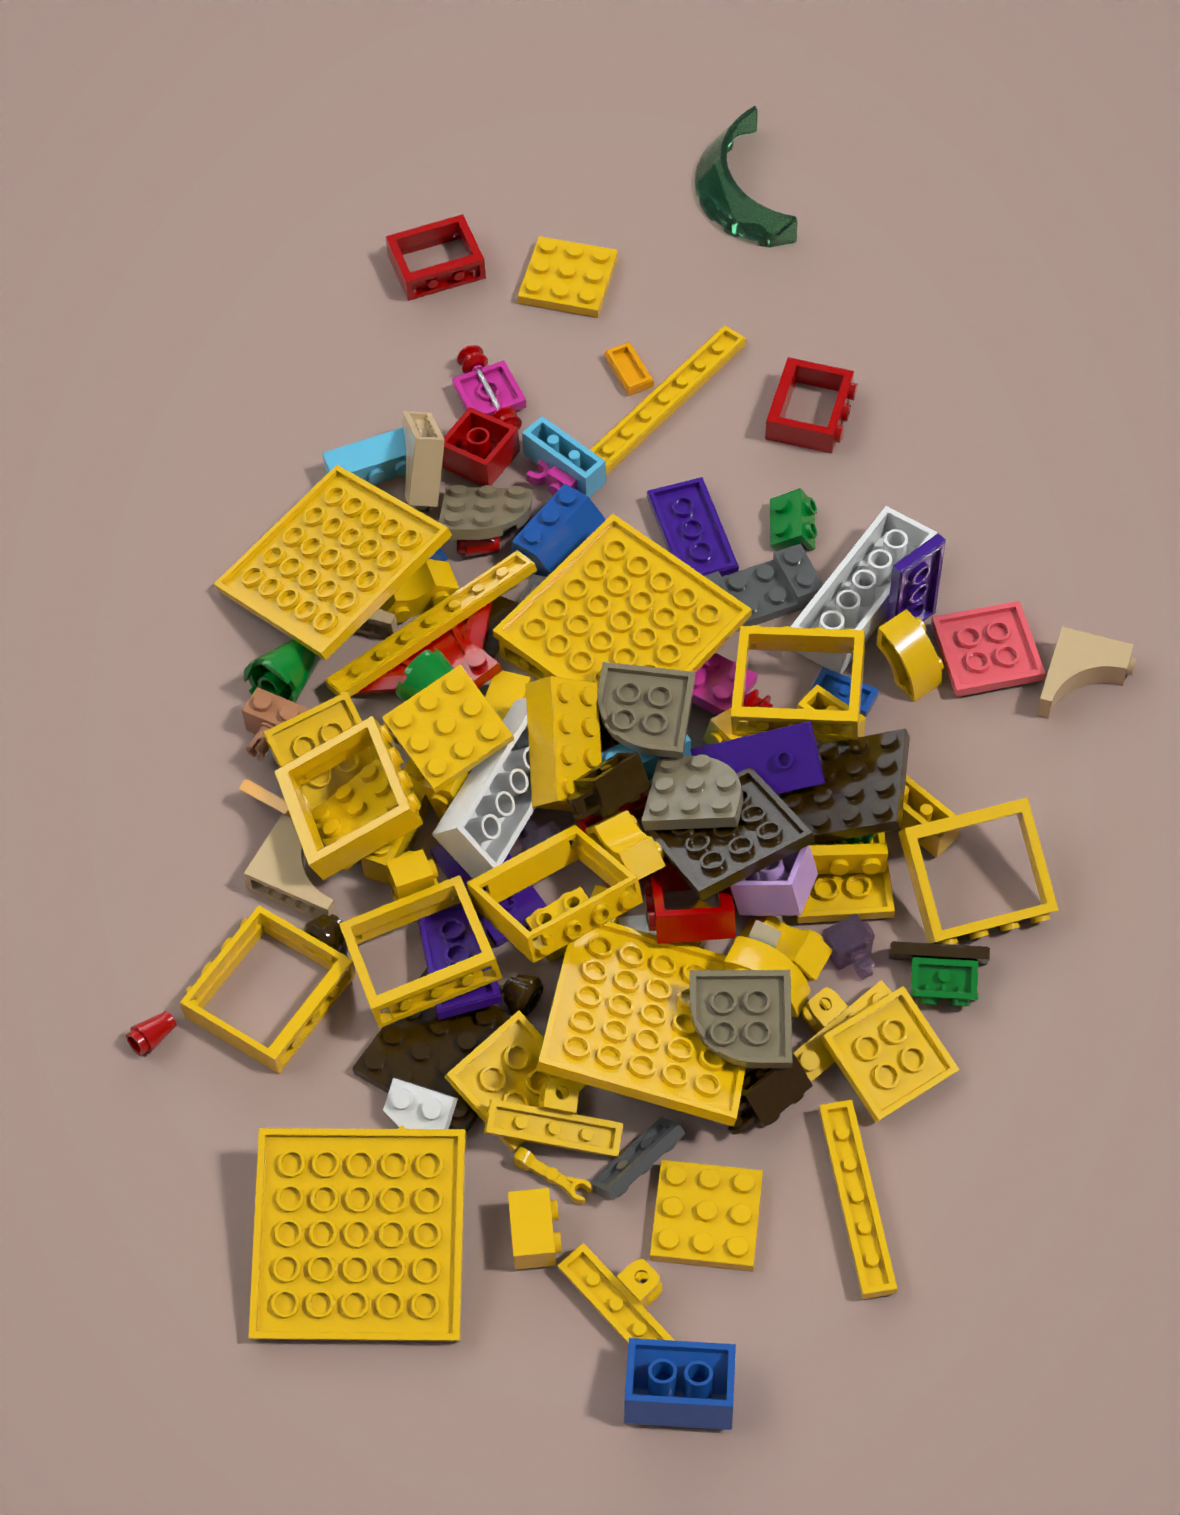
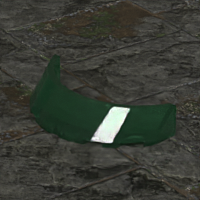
M753 106L739 116L702 154L695 174L696 195L699 196V204L711 221L715 220L723 226L724 232L733 237L741 236L757 241L758 246L769 248L792 244L797 241L798 221L796 216L771 210L754 201L737 185L728 167L727 153L732 150L734 139L741 135L757 132L758 110L756 106Z

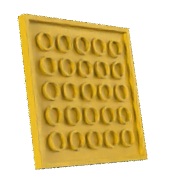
M336 465L214 583V586L229 599L322 659L327 660L452 534L449 528L341 466Z
M612 514L493 629V636L547 676L597 683L598 690L603 662L697 672L740 626L752 616V609L625 521Z
M607 922L567 944L536 1070L734 1126L737 1119L746 1067L727 1062L710 1051L695 1031L690 1013V970H726L724 964L726 955L681 942L657 944L656 935L612 922Z
M259 1128L248 1338L250 1340L461 1342L466 1130Z

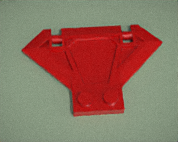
M492 602L356 694L396 691L398 681L403 684L407 678V675L403 673L406 667L423 651L430 650L433 653L434 648L444 654L453 668L461 665L477 688L481 687L502 671L499 662L483 651Z

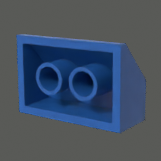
M564 484L512 540L513 553L518 550L534 562L537 571L533 574L545 580L606 519L588 496Z
M629 1338L624 1423L732 1430L736 1344Z

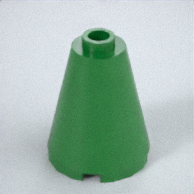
M292 639L252 660L244 669L243 678L245 682L249 680L252 686L249 690L251 695L258 687L296 703L321 657Z
M434 648L433 653L430 650H425L404 670L403 673L407 675V678L403 684L398 681L396 694L405 702L454 668L438 649Z

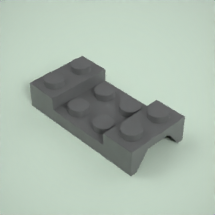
M801 543L773 552V560L723 577H721L719 571L705 575L707 579L752 609V616L742 626L758 625L805 609L823 586Z

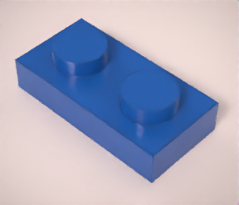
M823 667L810 691L818 684L849 705L851 678ZM862 683L860 714L866 718L878 698L879 689Z

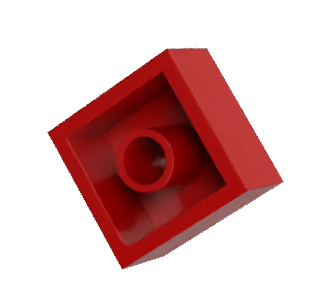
M469 407L444 436L442 468L481 486H492L520 452L518 427Z

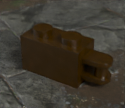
M617 753L574 780L577 791L569 795L567 801L573 805L575 810L573 813L574 819L580 820L590 815H601L602 818L612 817L619 812V808L624 804L639 800L641 798L640 794L651 787L639 753Z
M792 1053V1068H753L744 1076L737 1119L734 1126L728 1127L732 1135L743 1132L752 1123L762 1127L773 1124L779 1119L780 1114L786 1108L799 1102L804 1097V1093L813 1086L795 1054Z

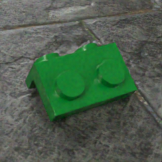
M801 488L770 499V546L775 551L803 543L809 551L816 549L815 538L818 536V531L815 525V514L817 513V506L813 498L808 497Z
M912 957L910 996L917 997V1004L937 1005V999H951V1006L970 1007V1000H978L979 961Z

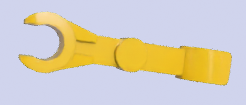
M519 1147L515 1152L513 1163L516 1167L524 1171L530 1170L546 1179L548 1183L562 1188L573 1203L577 1205L585 1204V1198L575 1193L577 1189L582 1188L592 1193V1185L589 1181L561 1174L556 1168L549 1167L537 1160L529 1150L523 1147Z

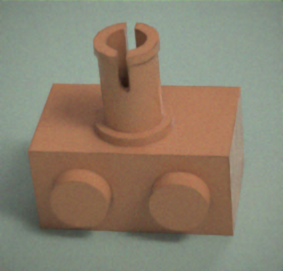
M257 687L242 709L246 731L256 734L251 743L246 747L248 754L255 758L257 753H259L257 759L262 760L269 749L262 733L310 709Z

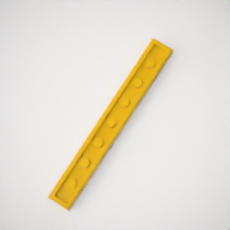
M724 325L597 442L590 451L606 461V475L746 346V338Z
M515 551L326 678L327 687L337 696L346 691L350 697L536 572L535 563L520 551Z

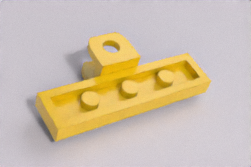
M882 980L849 1007L834 990L828 987L823 988L803 1006L801 1015L815 1035L793 1054H795L811 1082L835 1063V1060L820 1038L830 1030L891 994L892 992Z
M552 1078L541 1088L538 1107L490 1099L484 1134L617 1158L619 1156L623 1123L575 1114L579 1098L578 1084L575 1081ZM556 1090L562 1093V1100L556 1096Z
M583 1242L557 1265L565 1277L627 1344L629 1343V1338L675 1341L646 1310L660 1296L663 1286L660 1282L659 1274L644 1259H638L629 1264L616 1278Z

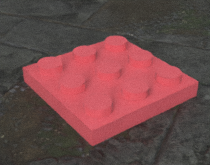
M1020 601L932 617L931 625L956 697L1045 680L1046 673Z

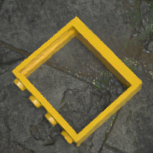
M759 625L740 626L731 709L732 735H753L811 721L815 738L858 740L865 654V630L823 629L819 627L793 628L789 626L762 627ZM749 650L853 653L849 711L743 707Z
M373 716L274 771L308 865L322 880L327 879L423 825L418 811L422 805L414 793L411 794L409 788L413 786V783L404 769L401 770L400 765L404 763L396 747H392L390 743L394 741V737L389 732L387 725L383 724L381 726ZM374 744L399 806L324 848L301 785Z
M1028 797L898 831L928 943L938 942V944L952 945L958 943L957 936L969 934L970 940L989 935L988 928L999 926L1001 932L1020 927L1019 920L1030 918L1031 924L1049 920V913L1059 910ZM1017 815L1042 905L942 930L918 840Z
M576 825L561 831L467 882L474 909L533 963L643 903L638 877ZM578 859L611 886L530 932L498 904ZM540 936L539 939L533 941L534 938Z
M460 875L339 923L379 1028L503 978ZM461 903L482 953L377 995L358 944ZM491 966V969L482 972L483 969ZM386 1008H389V1009H390V1010H387V1011H385V1012L380 1013L381 1010H384V1009H386Z
M258 905L248 919L244 917L236 934L233 937H229L223 943L221 952L214 961H210L205 965L197 982L186 989L187 994L180 1001V1005L185 1018L277 1074H280L355 978V967L353 960ZM264 933L269 934L329 970L269 1048L203 1009Z

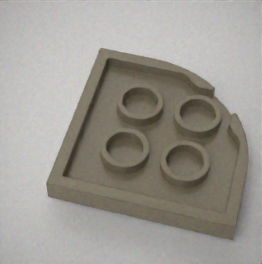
M464 485L446 487L439 523L449 528L452 536L448 540H481L502 536L503 532L509 530L512 526L516 525V529H518L528 521L532 509L533 489H527L522 486L496 488L491 485H485L480 488L466 487Z
M603 662L597 695L599 715L606 730L616 741L633 751L648 755L683 759L696 672Z
M707 755L683 756V759L659 757L641 821L644 831L738 827L743 806V791L740 780L730 766Z
M690 970L691 1019L699 1038L710 1051L723 1060L742 1067L792 1068L790 970Z

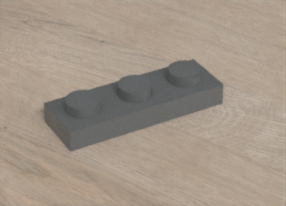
M660 1117L589 1182L595 1193L610 1200L622 1196L640 1175L647 1173L652 1168L654 1162L676 1146L677 1141L685 1135L684 1130L679 1123Z

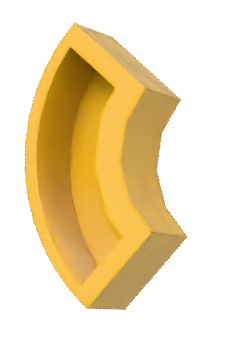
M428 559L380 609L395 614L396 622L401 623L409 618L422 615L460 588L449 562Z
M906 609L878 628L877 647L885 655L894 674V683L915 702L942 684L944 665L925 633L926 626L919 617L914 618Z
M628 810L618 812L616 815L585 829L590 838L635 874L638 880L666 866L663 861L664 852L659 843L640 830L636 818L629 814Z
M773 915L756 916L749 919L740 936L748 937L756 920L782 932L775 948L797 965L807 981L817 980L833 951L824 942L820 934L812 930H801L791 927Z
M737 936L724 960L726 970H790L791 1017H798L811 992L810 986L801 970L791 959L776 948L756 939Z

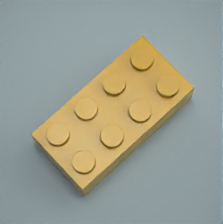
M548 676L525 684L532 807L575 812L573 805L567 801V797L577 791L574 780L602 763L597 683Z

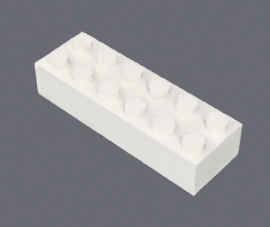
M885 506L790 627L865 630L866 643L887 616L893 565L931 539L937 532ZM795 651L815 663L840 674L843 673L853 660V653Z
M526 697L515 700L503 719V723L512 733L514 741L472 769L432 833L436 840L472 878L478 877L504 862L535 810L532 807Z

